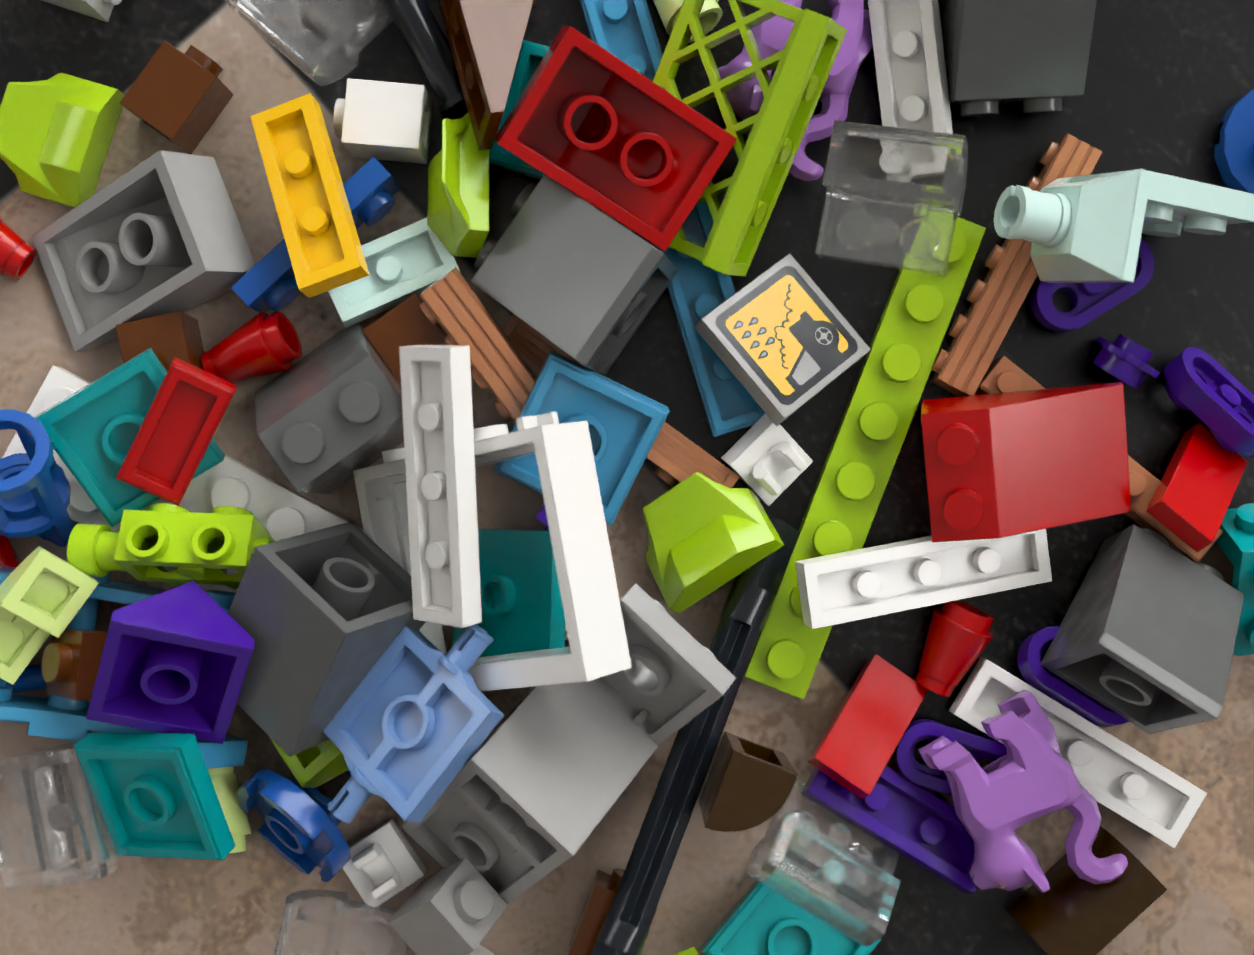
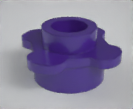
M1121 333L1114 343L1101 336L1097 338L1096 342L1101 344L1103 348L1093 363L1112 376L1138 389L1147 374L1155 378L1159 376L1160 372L1147 364L1153 355V352Z

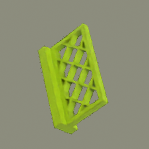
M684 0L653 82L691 108L715 97L727 127L724 130L737 138L733 146L739 161L732 177L714 185L711 180L696 203L697 205L706 201L714 221L705 246L688 240L683 227H681L669 247L703 262L702 265L722 274L746 277L847 33V29L827 16L808 9L803 10L779 0H728L736 22L706 37L699 20V14L705 0ZM742 3L759 10L746 16ZM775 16L793 22L794 25L785 48L762 59L751 28ZM741 34L752 65L722 80L710 49ZM691 35H693L695 43L687 46ZM700 54L711 85L681 99L674 80L681 63ZM777 67L770 81L767 71ZM757 77L764 95L758 114L737 123L726 91ZM751 130L745 144L742 134ZM726 192L720 205L717 195ZM618 222L619 224H621V225L624 226L625 228L629 229L628 227H626V226L623 225L622 223Z

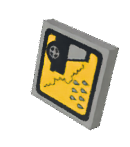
M790 253L704 316L694 327L776 426L871 350Z

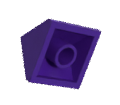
M195 581L115 610L111 617L86 719L164 734H195L197 740L223 744L254 650L255 639Z

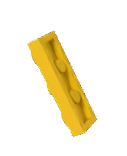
M311 93L250 116L298 289L308 298L369 276L320 104Z

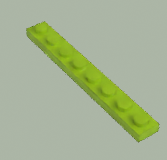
M929 205L922 210L869 348L871 350L865 357L799 527L798 531L800 533L764 629L759 634L744 677L804 700L833 625L811 629L804 625L795 561L863 548L985 233V227Z

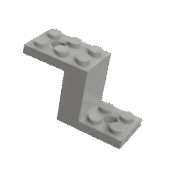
M636 583L619 599L632 668L585 682L533 686L480 745L421 822L406 821L401 826L444 868L466 857L507 904L573 857L657 747L722 697L736 679L708 648L702 646L667 613L666 609L658 601L652 599ZM642 662L646 663L654 672L646 668Z

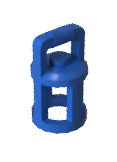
M14 409L0 410V430H16L26 453L12 454L0 459V535L10 538L32 537L36 535L43 540H48L60 547H65L74 528L67 511V507L70 504L71 487L63 469L56 463L53 457V446L43 424L32 415Z

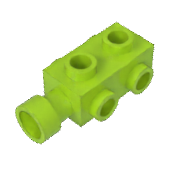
M156 503L150 505L149 511L123 510L119 532H112L108 525L77 524L72 529L68 539L67 562L91 577H105L109 571L128 572L137 581L163 582L169 586H180L195 581L197 584L226 585L229 588L238 589L255 547L275 542V540L250 511L243 508L218 506L213 509V513L189 512L187 509L177 505ZM165 566L177 567L171 572H164ZM227 569H235L238 573L227 575Z

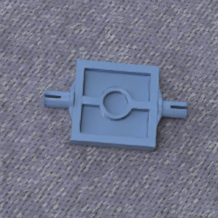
M476 624L468 626L450 651L444 653L439 651L419 630L404 626L323 730L327 737L343 753L347 767L352 775L335 798L327 805L329 811H334L333 815L345 823H351L354 819L353 817L373 793L384 798L404 821L421 822L504 716L477 688L473 676L469 672V669L487 646L493 642V638L487 635L485 630Z

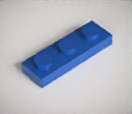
M374 156L343 184L356 230L363 223L367 226H372L386 216L396 202L393 196L400 190L392 175ZM285 239L277 244L231 287L248 307L257 312L267 313L270 309L274 312L280 311L289 305L301 292L298 289Z

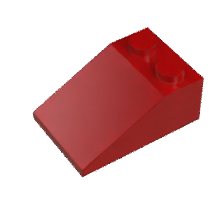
M562 26L495 136V141L506 150L666 252L737 141V138L573 27Z
M1122 382L923 400L921 423L932 543L1002 538L1131 512L1124 388Z

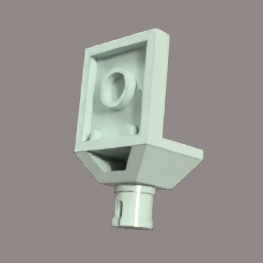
M1143 169L1058 178L1043 187L1040 192L1020 185L1007 187L999 197L995 208L994 227L999 237L1032 242L1030 256L1040 281L1049 283L1134 282L1142 233L1160 237H1180L1181 229L1184 227V231L1191 233L1224 235L1227 224L1254 223V194Z

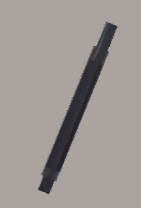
M769 517L784 546L734 578L720 615L719 626L709 649L736 679L722 697L678 730L611 908L604 917L590 955H641L662 891L759 634L764 629L800 533L782 520Z

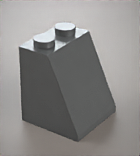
M940 0V21L950 106L960 105V116L963 117L999 114V103L1023 102V114L1061 112L1062 101L1084 95L1097 0Z
M544 174L537 186L530 183L519 194L511 209V215L515 218L502 237L494 236L484 245L474 264L478 272L471 282L579 363L606 375L678 270L663 252Z
M361 322L342 329L293 364L289 370L282 372L255 391L257 436L297 492L331 494L354 477V470L369 467L383 457V451L392 450L404 442L401 385L362 331L364 327Z
M352 522L255 547L228 611V614L255 639L254 650L237 699V704L289 757L329 740L323 730L404 626L420 630L426 622L413 619L411 575Z
M1133 524L1104 539L1041 665L1148 734L1217 719L1223 708L1244 594L1224 582V577L1216 569L1203 563L1193 562L1172 549L1168 540L1161 534L1147 528H1139Z

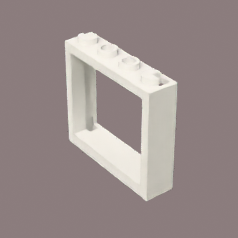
M549 412L536 416L517 418L518 431L509 433L507 424L473 429L475 467L536 454L570 647L479 657L469 669L477 688L480 691L585 682L632 668L588 422L559 424L557 412ZM404 448L383 451V464L354 470L353 474L364 533L411 575ZM425 622L419 631L439 651L447 653L442 624Z

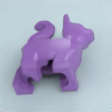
M803 0L779 1L801 9ZM863 0L827 1L829 8L833 12L831 19L847 29V33L818 100L822 102V111L820 114L811 117L789 170L796 178L812 181L818 180L824 174L823 167L806 156L805 146L809 142L822 140L838 132L847 118L849 97L858 69L873 49L869 10L864 9ZM775 16L751 28L762 59L785 48L794 25L793 22ZM745 44L737 57L727 65L717 68L722 80L752 65ZM777 67L767 71L770 81ZM757 77L726 91L734 115L745 120L758 114L764 100V95ZM749 130V131H747V132H745V133H743V134L749 136L751 130Z
M1023 690L999 703L998 708L1001 714L981 721L987 735L995 740H1001L1007 751V755L998 758L987 766L981 768L969 751L957 741L951 742L944 735L918 749L921 758L930 769L943 770L947 777L955 814L974 840V862L969 874L975 886L980 890L999 888L1012 891L1028 884H1032L1043 893L1049 890V882L1038 863L1036 855L1014 830L1030 820L1062 808L1069 810L1075 818L1065 846L1068 865L1077 876L1093 884L1110 883L1123 875L1128 866L1125 855L1120 853L1106 858H1097L1092 853L1091 846L1097 837L1102 820L1096 800L1081 785L1072 766L1061 756L1054 726L1032 692Z

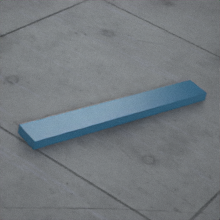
M579 0L590 39L630 67L641 70L645 77L653 81L663 54L646 0ZM706 201L695 205L682 225L686 238L702 246H705L714 223ZM654 245L655 248L666 255L678 270L667 286V291L712 438L753 426L765 412L694 328L704 316L736 293L731 276L702 265L703 262L670 247L665 252Z

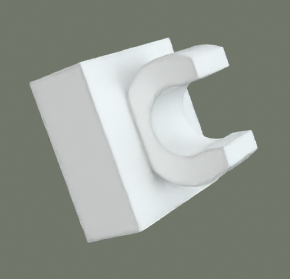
M766 413L721 457L732 471L740 476V479L749 489L755 492L756 496L768 506L813 462L780 424L776 426Z
M391 818L349 846L351 859L342 867L370 911L423 877L427 871L394 818Z

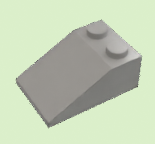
M159 150L32 237L75 352H85L117 339V324L177 311L184 312L214 300L231 290V287L256 265L214 157Z

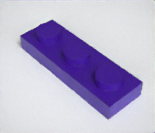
M887 766L884 768L870 795L863 799H860L814 767L801 792L802 795L962 893H975L977 887L969 874L974 862V840L955 814L953 806Z

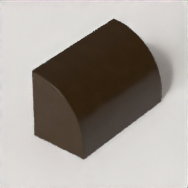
M725 731L699 800L705 828L721 832L743 831L764 823L776 814L788 799L798 775L785 754Z
M1101 826L1091 846L1092 853L1097 858H1106L1120 853L1125 855L1128 866L1122 876L1110 883L1093 884L1083 880L1068 865L1066 853L1044 873L1049 882V890L1043 893L1031 885L1006 908V911L1046 955H1097L1167 890L1122 843Z

